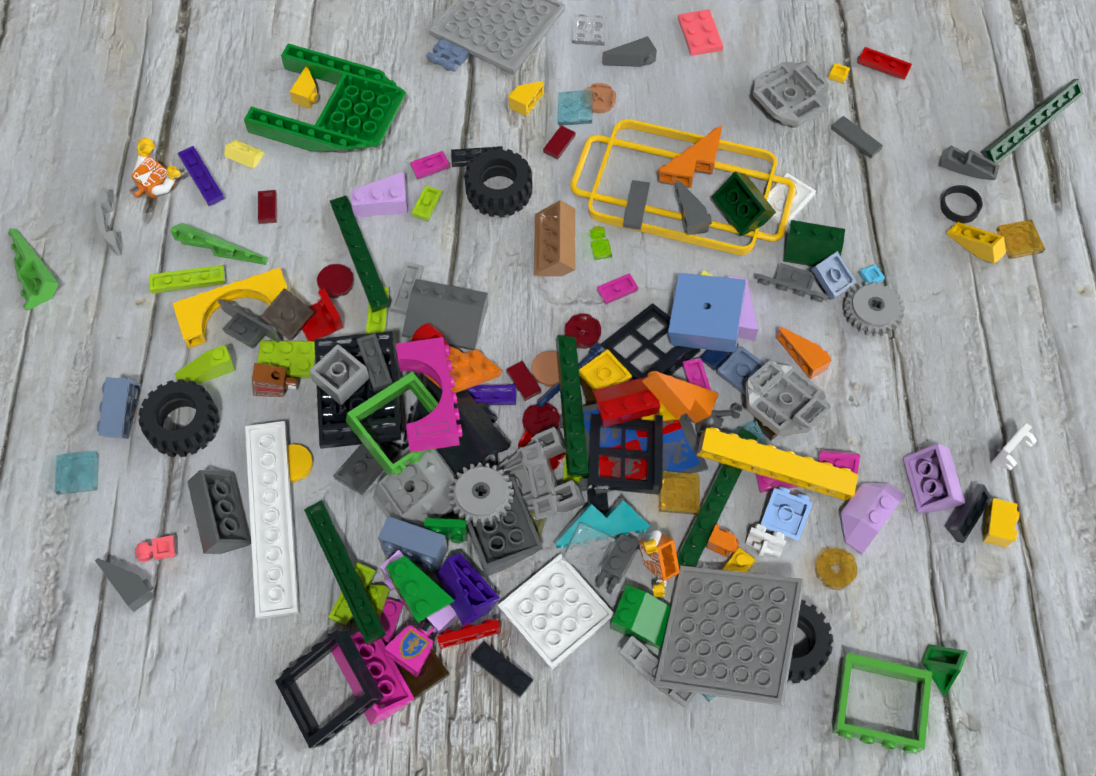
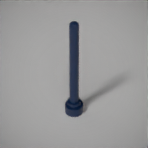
M599 343L592 345L588 352L589 354L578 363L579 369L603 353L605 349ZM559 382L537 401L538 407H543L560 391Z

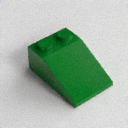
M626 585L612 619L610 629L629 637L633 636L643 643L662 650L671 606L645 591Z

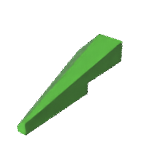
M177 224L170 230L175 241H181L183 245L211 249L216 257L267 265L268 257L187 224Z
M10 228L8 235L13 238L14 244H11V250H14L16 253V257H14L18 281L23 286V290L20 293L26 300L23 307L25 310H30L52 299L59 283L17 229Z

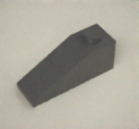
M647 36L604 51L602 64L604 66L642 67L656 62L657 50Z
M676 181L675 194L686 234L693 235L708 232L712 219L711 215L707 214L706 207L681 181Z
M100 558L95 560L133 612L155 597L151 592L154 587L147 579L143 581L138 575Z

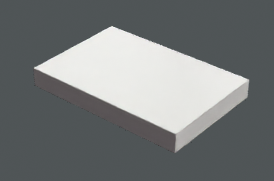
M786 173L784 177L791 179L796 186L787 222L788 226L790 221L795 218L815 195L816 190ZM777 183L769 192L767 200L776 211L770 219L780 224L789 190L787 185Z

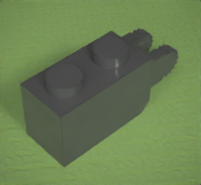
M623 534L619 536L602 567L601 574L595 584L597 588L603 585L607 577L612 580L607 587V593L611 594L615 586L621 582L634 559L639 543Z

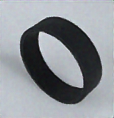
M956 185L947 189L940 203L942 213L949 220L956 223L972 222L977 218L983 206L980 194L973 188L965 185ZM952 193L966 194L975 201L977 212L969 216L958 215L948 208L945 197Z

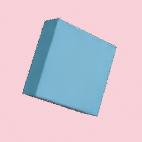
M876 264L859 271V275L864 283L872 284L875 281L878 284L885 279Z

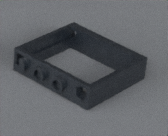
M336 630L332 634H327L323 642L314 645L311 648V652L299 657L294 666L285 669L284 673L275 680L309 748L322 747L384 698L348 631ZM339 646L365 694L319 729L295 681Z

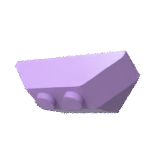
M862 483L854 497L851 498L840 513L845 544L862 555L905 494L889 483Z

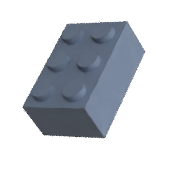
M387 516L378 537L382 551L386 556L391 557L399 550L412 563L422 565L421 567L428 571H433V569L439 571L448 551L444 535Z

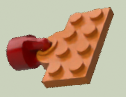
M427 323L421 325L414 332L411 342L443 337V334L432 324ZM448 344L450 356H447L446 359L451 360L452 372H449V376H453L455 385L454 388H451L452 392L456 391L457 393L501 376L502 370L485 357L482 352L475 349L463 353L458 349L450 347ZM425 375L426 377H428L433 383H435V384L441 389V387L438 385V383H437L434 379H432L431 377Z

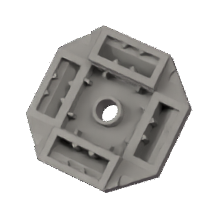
M808 61L800 63L782 62L756 77L753 96L774 119L779 120L784 126L794 125L798 127L825 111L829 83Z
M771 360L755 372L745 384L747 411L761 421L763 426H767L777 435L788 436L791 434L807 433L831 409L823 390L793 367L777 364V362Z
M409 446L391 463L394 464L411 453ZM437 450L431 453L426 452L422 455L423 457L415 464L411 462L399 475L395 473L389 477L384 470L379 475L373 499L386 518L389 516L425 529V518L443 519L453 511L454 507H451V499H449V493H452L449 490V486L453 485L452 479H457V477ZM415 483V489L411 492V486Z

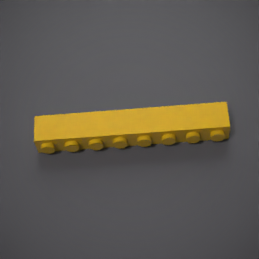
M706 428L701 434L696 456L844 501L850 500L855 495L858 474L853 473L850 469L837 468L828 462L820 463L814 461L811 457L795 455L792 451L778 450L772 445L758 444L756 440H745L733 433H722L717 428Z

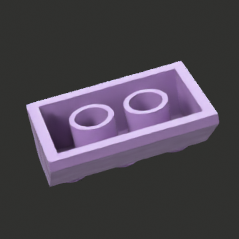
M935 444L903 458L918 513L948 510L965 503L948 447Z

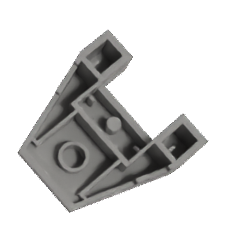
M555 427L536 434L526 446L537 442L541 443L553 481L557 512H568L585 505L579 486L572 480L558 486L552 469L550 458L565 452L562 434ZM519 448L514 456L510 459L507 458L497 467V472L502 469L504 470L503 476L508 475L509 478L514 476L527 510L535 512L528 469L524 465L521 448Z

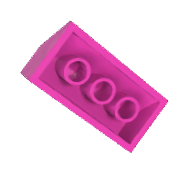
M361 632L351 635V638L384 696L382 700L364 713L369 724L372 726L398 712L412 702L414 697L395 662L384 654L386 646L380 638L367 645ZM338 646L332 651V654L354 696L358 700L365 693Z

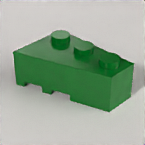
M406 556L385 567L388 577L415 625L455 601Z

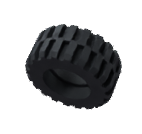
M498 148V150L488 149L487 152H480L478 157L474 156L471 159V163H468L464 180L467 199L475 210L479 209L480 213L484 215L487 213L490 217H495V215L505 217L504 215L507 214L509 216L515 214V211L519 212L523 209V206L528 204L529 198L532 195V170L527 160L522 159V156L517 152L514 154L512 150L507 149L506 151L503 148ZM502 176L511 179L513 184L504 189H492L484 185V182L492 177Z
M178 379L177 382L173 380L167 381L166 385L160 384L155 391L151 390L147 394L149 396L148 399L143 400L141 404L143 408L139 409L138 414L140 416L138 421L142 428L141 431L152 447L162 454L167 453L170 457H176V454L180 457H186L187 453L193 455L197 453L196 450L200 448L203 450L207 447L206 443L208 441L211 442L214 439L213 433L218 431L219 426L217 423L220 422L218 409L209 392L203 386L197 385L196 382L188 381L186 383L185 379ZM181 407L196 409L194 418L185 427L177 430L163 428L166 417L175 409Z
M802 599L797 627L805 633L809 642V650L803 657L791 658L788 681H792L793 684L800 683L801 680L807 681L813 675H816L828 661V657L833 649L831 646L833 635L829 634L832 628L830 623L824 622L826 616L822 612L818 614L815 611L817 609L816 606L813 604L808 606L805 604L806 601Z

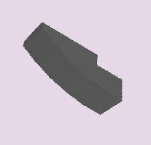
M952 145L943 151L940 166L951 171L987 180H995L999 170L997 163L972 150L965 153Z

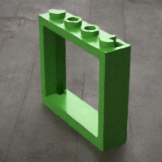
M413 372L348 412L346 416L347 424L389 477L395 473L396 475L401 474L411 462L413 464L417 463L422 459L423 454L426 452L431 453L436 449L411 452L392 464L359 421L409 389L427 411L431 413L437 407L438 402Z
M846 653L842 658L833 733L839 734L844 739H852V737L860 739V742L865 744L879 743L886 749H904V752L908 754L921 752L925 749L932 672ZM851 668L921 684L916 740L845 724Z

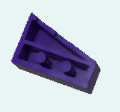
M461 553L447 558L436 574L444 591L455 600L451 605L462 626L489 614L500 599Z

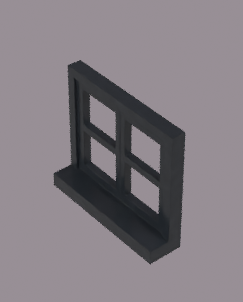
M654 303L600 344L605 350L608 349L628 370L633 380L647 377L648 373L652 371H658L659 373L671 376L682 367L683 361L691 360L700 352V348L677 346L666 355L654 345L656 341L668 333L671 319L669 315ZM654 317L666 328L651 340H648L637 329ZM631 335L643 346L625 359L613 348ZM648 349L660 360L645 373H642L630 362Z
M591 414L587 488L659 495L663 486V416L655 415L653 421L634 419L608 426V428L622 429L621 449L600 447L601 420L599 415ZM626 429L647 432V452L625 450ZM599 456L621 458L620 479L599 477ZM625 458L647 460L646 482L625 480Z

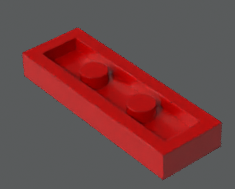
M864 47L858 60L860 64L904 80L912 66L909 62L868 47Z
M487 619L482 621V624L476 626L468 624L461 627V630L443 631L441 635L437 636L439 647L444 649L500 634L499 620Z

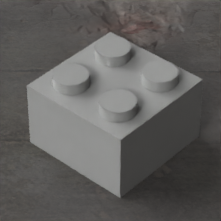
M338 344L309 370L312 381L340 405L369 379L367 368Z

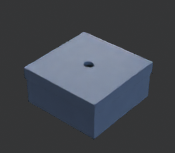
M679 273L668 331L671 345L736 353L746 280Z

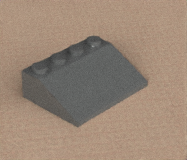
M415 279L410 294L402 337L411 338L421 325L430 323L443 334L444 340L450 346L475 350L488 308V293Z
M514 476L510 477L508 481L512 482V488L510 489H514V495H512L513 503H509L511 509L506 510V516L500 515L499 522L493 519V525H490L487 521L483 527L481 522L474 526L472 520L467 524L469 536L485 577L503 571L543 549Z

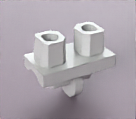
M756 524L754 528L752 527L745 544L759 550L758 557L762 558L764 553L780 557L786 544L784 534L778 531L774 532L773 535L765 533L766 528L761 524Z

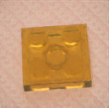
M1032 219L999 225L996 229L998 235L1004 236L1006 254L1009 259L1040 254L1045 250Z
M663 471V486L659 493V512L697 515L700 510V475Z

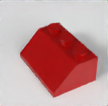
M647 377L592 390L603 428L660 412L661 405L659 400L642 382Z

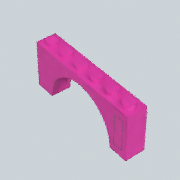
M443 337L396 344L400 371L423 373L434 379L442 389L440 402L429 415L416 422L406 424L410 452L460 445L459 437H462L461 424L457 425L456 420H460L458 408H454V404H457L456 391H451V388H454L455 385L453 376H449V372H452L451 360L446 359L447 356H450L448 344L444 345Z

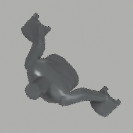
M735 404L729 411L712 410L709 417L696 423L698 436L701 437L702 432L706 428H717L720 430L724 420L720 417L731 416L734 419L739 418L740 414L734 410L742 411V406ZM687 415L686 420L693 422L691 418Z

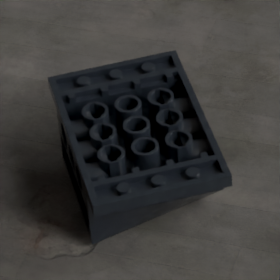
M377 332L375 334L392 383H395L399 380L394 352L393 332ZM374 333L314 339L315 365L338 344L365 366L357 339ZM369 378L340 405L317 386L320 449L363 444L347 424V413L384 389L374 392ZM401 396L396 397L359 421L376 443L401 440Z

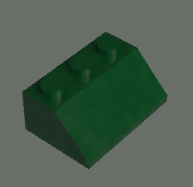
M735 171L711 196L741 236L765 225L776 213L754 183L744 173Z
M791 220L787 231L783 262L814 267L837 251L841 256L845 229Z

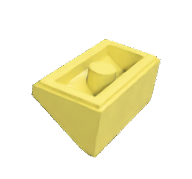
M234 140L225 145L224 156L254 168L265 152Z

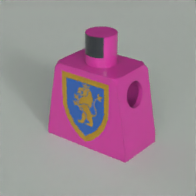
M423 622L418 630L408 625L384 648V654L417 677L433 647L434 642L428 637L434 628L427 622Z

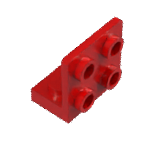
M325 288L318 291L320 298L317 300L318 302L308 306L314 313L301 327L304 335L310 342H314V339H321L343 328L341 317Z

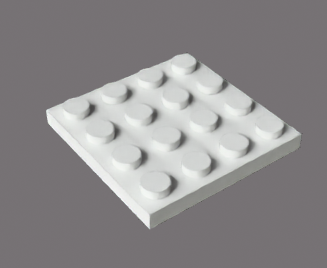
M562 554L558 555L498 604L500 611L551 670L614 617L612 610Z

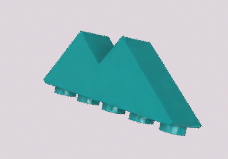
M621 498L605 515L589 502L555 538L553 543L556 545V548L568 547V543L573 542L581 545L595 538L596 541L607 540L608 536L611 535L619 537L623 534L627 536L628 532L635 531L636 534L645 533L651 526Z

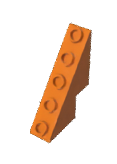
M722 126L714 128L710 134L701 137L693 146L687 147L682 154L675 156L671 162L662 165L657 171L659 174L658 182L676 185V181H681L686 187L692 188L695 171L713 174Z
M658 371L649 372L648 377L642 380L675 419L687 414L695 424L711 415L719 395L710 389L699 387Z

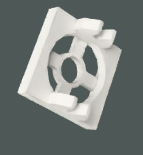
M1024 423L994 458L991 465L996 469L1001 465L1005 469L1012 470L1017 463L1009 455L1019 442L1027 447H1031L1037 441L1029 432L1032 426Z

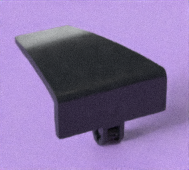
M430 381L426 389L439 404L442 397V389ZM466 389L456 393L457 404H454V408H458L460 420H456L457 425L461 424L462 437H459L460 445L436 449L456 477L457 472L463 474L464 467L467 470L470 469V464L476 467L488 455L503 452L510 447L508 441L494 425L498 419L496 414H492L486 402L476 403ZM422 403L418 420L430 414Z

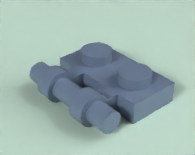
M441 38L433 47L434 54L428 52L426 58L430 59L434 64L442 65L448 71L452 70L455 72L458 68L457 65L461 66L470 54L468 50Z

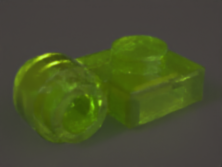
M595 226L589 229L591 240H595L590 243L594 260L612 258L609 240L602 239L606 237L604 227Z

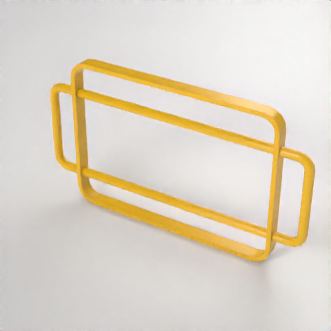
M632 119L621 120L616 123L611 137L591 135L586 139L570 182V189L577 196L589 198L588 213L593 220L623 227L624 218L599 213L592 207L594 200L627 207L628 200L597 193L613 145L672 159L681 153L616 139L618 132L629 128L695 144L701 137L705 136ZM720 140L718 149L765 159L771 163L772 171L771 174L716 161L715 169L732 173L736 171L750 177L769 181L764 196L766 200H768L772 182L788 186L789 190L776 234L759 232V227L745 235L753 237L749 245L737 246L642 223L641 230L627 229L735 255H746L753 251L757 239L775 242L783 237L796 186L791 179L774 175L777 159L772 152ZM595 141L606 143L608 147L592 192L579 189L577 183L591 144ZM649 205L645 207V212L683 221L681 213ZM712 221V224L709 225L711 228L739 234L733 225Z

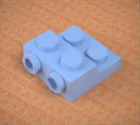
M781 486L778 489L774 488L761 525L799 541L813 503L809 501L810 497L799 493L798 496L791 495V490Z

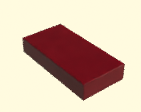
M561 125L543 148V153L558 160L575 138L576 132Z
M276 190L258 191L259 224L277 223Z
M523 361L506 369V373L513 384L516 385L524 401L541 393V388Z

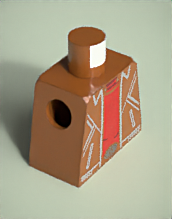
M254 363L252 375L253 396L283 397L285 389L296 390L297 378L286 377L285 368Z

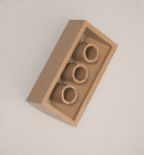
M561 200L535 214V276H564L575 270V208Z

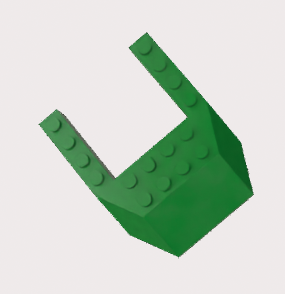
M288 43L281 54L284 69L301 74L304 68L307 67L313 78L337 84L316 124L312 125L252 106L244 118L248 133L308 151H338L379 147L406 96V92L401 87H398L393 80L388 79L385 73L379 69Z

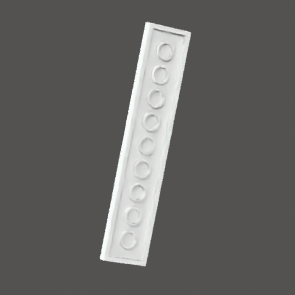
M285 421L245 426L255 618L258 620L299 614Z

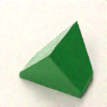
M929 644L921 663L927 671L932 672V679L945 697L961 672L968 652L966 650Z

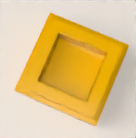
M834 63L828 79L844 84L850 68Z

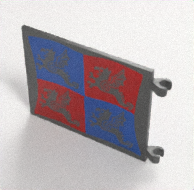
M596 404L583 406L587 458L589 456L591 414L599 415ZM687 414L680 416V420L663 421V480L708 470L705 458L696 456L699 442L692 423L686 420ZM562 416L559 421L560 428H563ZM600 427V447L621 449L622 429ZM626 429L625 450L647 452V432ZM599 456V477L620 479L621 458ZM625 458V480L646 482L647 460ZM588 478L580 480L578 485L580 491L591 489L587 488ZM594 488L596 494L615 491Z

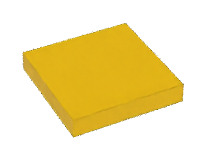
M608 349L579 369V375L593 390L627 382L632 379V375Z

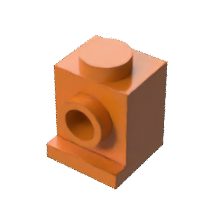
M716 524L706 548L729 558L731 552H736L740 542L736 541L737 537L727 530H720V525Z

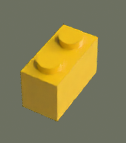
M995 498L988 503L983 542L1008 547L1012 542L1016 541L1018 532L1015 530V524L1019 519L1018 504Z

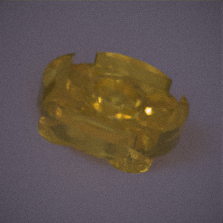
M837 548L823 551L815 564L817 578H820L823 585L829 589L842 590L846 588L857 576L855 557L851 553ZM838 565L841 570L836 574L834 569H831V566Z

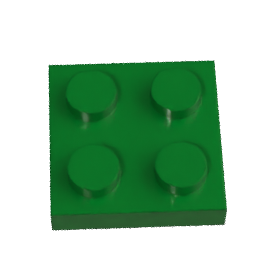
M425 518V529L444 535L447 541L452 543L468 541V528L465 520Z

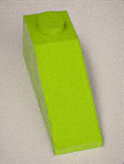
M222 345L206 351L174 374L177 381L178 379H185L186 383L193 381L198 385L236 370L226 346Z

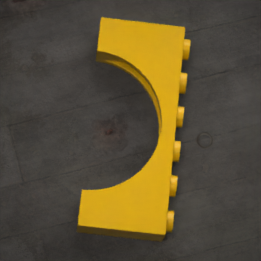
M281 268L271 269L268 272L253 275L241 281H234L232 284L216 287L213 290L198 293L195 296L172 303L188 349L207 343L205 336L206 326L213 313L221 307L218 303L219 299L228 302L236 299L251 298L270 305L284 288L288 290Z

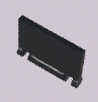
M418 398L414 405L410 406L412 413L408 415L407 424L418 420L421 406ZM407 428L403 437L405 444H402V450L409 446Z

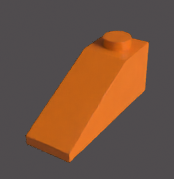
M783 327L778 329L776 339L809 379L828 369L832 360L829 353L824 351L821 346Z

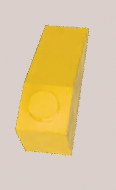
M957 222L947 231V235L979 259L995 264L1006 253L1004 236L960 222Z

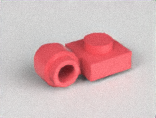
M174 536L152 539V546L148 542L138 543L135 548V557L138 558L139 562L151 560L152 554L154 560L176 557Z

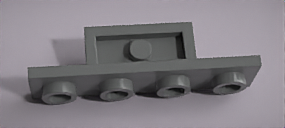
M780 263L775 279L758 273L756 276L760 284L769 286V284L777 285L776 288L782 291L790 289L794 291L795 295L805 297L806 294L812 296V300L817 302L827 301L829 295L811 290L815 278L814 273Z
M218 300L222 310L233 317L222 328L229 336L250 348H253L264 335L277 343L280 341L277 335L278 331L274 326L264 324L260 318L250 316L246 310L236 308L230 301Z

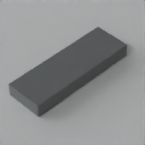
M842 116L831 127L834 132L870 159L883 147L881 143L845 116Z
M632 180L623 227L641 230L650 182Z
M376 334L358 338L357 343L374 392L392 385L393 383Z

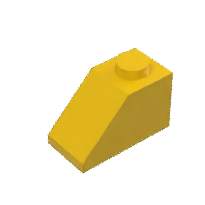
M305 67L291 88L290 95L292 103L311 109L313 104L317 102L319 95L309 68Z
M539 81L518 85L508 96L509 108L527 116L543 96L544 82Z

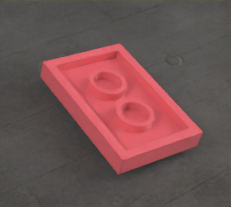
M710 9L678 14V22L690 56L723 51V44Z

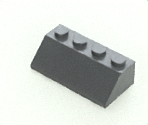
M199 470L187 483L203 553L223 554L249 546L251 539L234 472Z

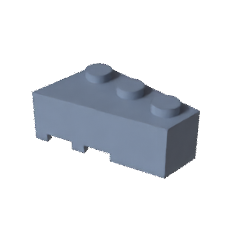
M106 377L102 385L103 401H101L99 407L101 417L97 424L99 436L129 439L134 419L131 412L133 406H137L138 400L135 399L137 389L141 390L142 384L131 379Z

